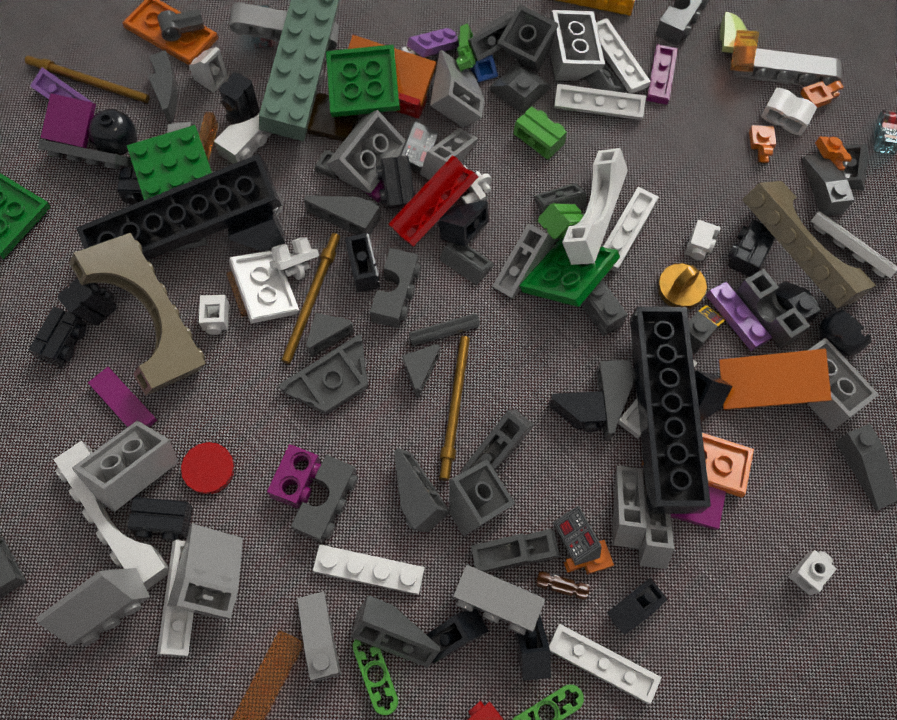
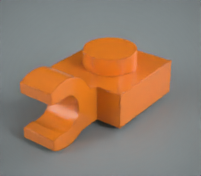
M840 80L829 85H825L823 81L804 87L800 94L818 108L831 103L833 98L840 95L838 91L842 90L844 86Z
M752 125L749 130L751 149H758L759 162L768 163V156L773 155V150L776 146L774 126Z
M819 136L815 142L823 158L830 159L839 170L844 171L845 169L843 161L850 162L852 160L851 155L842 145V141L837 137Z
M605 540L599 541L602 547L600 558L576 566L571 558L566 559V562H564L566 572L569 573L585 568L587 575L613 567L614 563Z

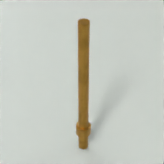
M29 55L25 57V64L37 67L40 70L44 68L50 73L74 79L144 103H148L150 100V95L56 65L54 61L45 58L41 60Z
M336 233L331 234L327 247L323 248L320 255L321 262L281 359L286 364H291L329 265L334 262L335 250L340 240V235Z
M467 336L460 337L445 442L440 452V460L442 462L439 479L443 481H449L451 465L455 461L456 456L454 445L470 338Z

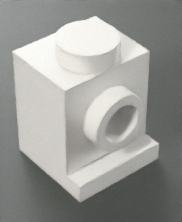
M698 220L692 230L685 255L691 256L695 260H704L706 253L712 252L716 243L715 238L720 232L721 227Z
M225 295L200 296L199 324L202 330L208 334L218 335L221 333V330H228L230 304Z
M814 550L806 554L788 577L808 595H813L823 589L824 584L837 568L832 565L833 559L827 553ZM815 568H817L821 573H817L815 571Z

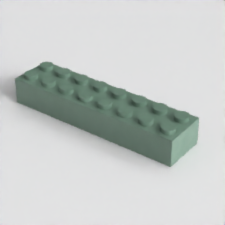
M341 0L290 1L259 113V130L300 141L305 140L326 59V51H328Z

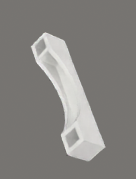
M322 70V74H321L319 86L321 85V83L323 82V79H324L323 70ZM259 115L245 122L228 126L216 138L214 143L218 154L232 164L252 157L253 153L266 143L267 138L272 133L259 130Z
M621 148L601 150L597 153L593 163L592 190L587 210L579 223L568 227L562 242L571 265L590 264L596 261L628 171Z
M80 441L53 459L59 467L55 471L64 483L68 481L72 487L68 490L72 498L77 503L81 502L85 507L82 513L90 524H96L99 529L96 535L104 545L108 544L113 552L110 553V557L118 567L122 565L124 569L136 568L147 590L168 575L169 566L157 549L151 545L134 541L121 533L111 521L105 505L98 501L73 471V466L93 453L84 442Z

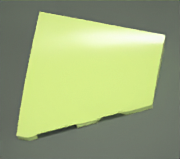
M725 12L720 26L722 52L735 53L736 50L743 47L757 48L742 20L735 14Z

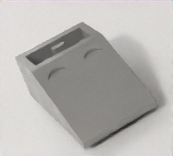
M440 50L430 106L464 128L482 118L484 97L474 73L469 69L460 71L457 61L443 50Z
M191 524L167 606L218 619H231L239 587L243 538Z

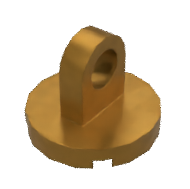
M684 263L673 264L662 272L658 281L659 295L671 307H687V309H691L697 306L706 294V280L702 273L693 265Z

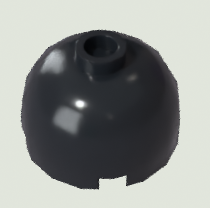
M106 109L98 112L90 121L88 133L97 151L111 154L120 153V155L128 152L127 145L137 142V130L133 121L121 111Z
M836 307L825 316L819 326L820 338L822 340L827 338L843 356L856 355L872 342L869 334L864 337L861 333L864 327L853 316L842 309L837 312Z

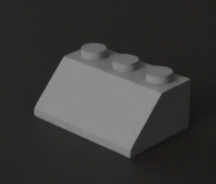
M552 10L549 19L558 23V28L550 48L555 81H577L603 68L605 61L594 12Z
M376 110L363 116L326 165L342 181L371 193L380 182L376 176V166H379L380 159L398 157L406 140Z
M824 338L809 350L826 349L832 401L807 404L833 431L879 394L829 340Z
M137 420L73 466L72 469L98 501L115 512L177 464L178 460L168 438Z
M466 565L453 596V599L458 601L456 606L472 612L473 608L484 612L483 618L498 624L499 620L509 623L508 629L521 635H525L526 631L529 633L533 632L545 602V598L469 565Z
M136 568L99 571L39 615L36 620L41 626L68 645L82 643L83 646L97 641L100 638L99 634L119 625L121 623L119 619L123 616L131 615L140 610V604L150 598Z

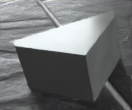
M315 313L306 344L310 356L313 357L354 334L352 322L345 318Z
M437 344L402 356L403 366L413 392L419 398L440 357V346Z

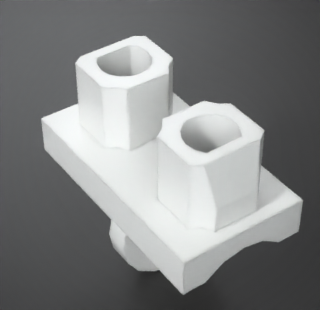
M479 171L476 172L478 178L468 188L470 193L462 197L464 204L485 201L487 199L485 193L491 191L489 184L492 182L489 174L481 175Z
M300 237L292 241L295 251L292 254L289 253L286 244L273 247L272 254L274 260L269 262L271 269L278 268L279 270L289 268L285 270L288 277L293 275L297 280L303 279L305 277L304 270L309 269V264L305 261L319 256L317 249H311L307 237Z

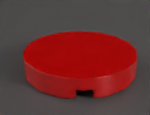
M206 442L198 444L190 449L183 458L181 465L182 478L190 489L199 494L218 493L226 488L233 479L234 459L228 450L218 443Z

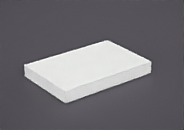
M272 250L230 257L229 259L231 270L251 324L292 316L299 312L284 270H279L278 268L271 269L269 262L274 260Z

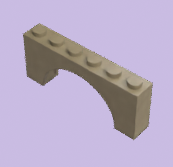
M782 181L758 183L742 200L837 309L857 302L876 286L861 268L851 267L840 261L811 235L794 209L793 201L797 197Z
M131 233L73 253L69 264L81 285L108 283L118 286L134 295L149 312L155 328V348L151 358L138 366L133 373L145 396L202 369L206 364L202 350L196 347L192 340L190 329L182 323L177 307L171 304L167 297L165 286L159 283L155 276L153 265L147 262L142 254L140 243L134 240Z

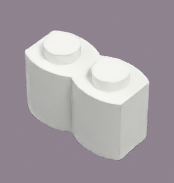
M776 88L761 117L771 124L782 126L792 134L802 135L810 123L817 106L807 99L796 97L786 89Z

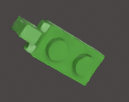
M469 24L460 26V35L458 36L459 47H457L459 57L456 61L460 71L472 68L476 64L468 41L473 37Z

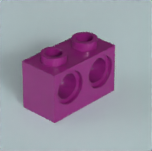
M289 444L267 490L270 498L300 509L302 502L307 503L311 495L312 489L309 487L321 466L319 456ZM307 461L309 463L305 470H296L299 462ZM294 484L298 486L294 494H285V489L289 485Z

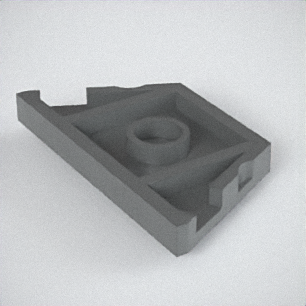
M360 334L280 383L278 385L281 392L325 415L329 414L368 388L362 336Z

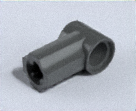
M199 9L178 14L167 10L161 12L157 17L162 37L166 41H176L181 37L182 33L205 28Z

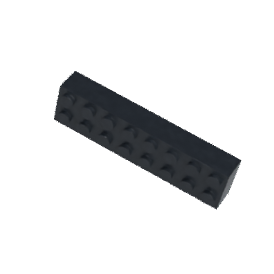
M257 154L76 227L84 249L131 233L134 240L140 243L145 259L149 260L281 207L282 204L267 165L261 156Z
M636 307L630 318L648 514H701L711 506L687 307Z

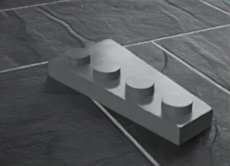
M39 139L38 149L47 150L49 156L62 158L63 154H67L66 159L81 162L82 157L86 158L85 163L99 166L100 161L105 162L104 167L119 169L120 165L133 167L131 157Z

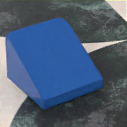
M493 55L476 61V64L471 68L477 83L498 77Z

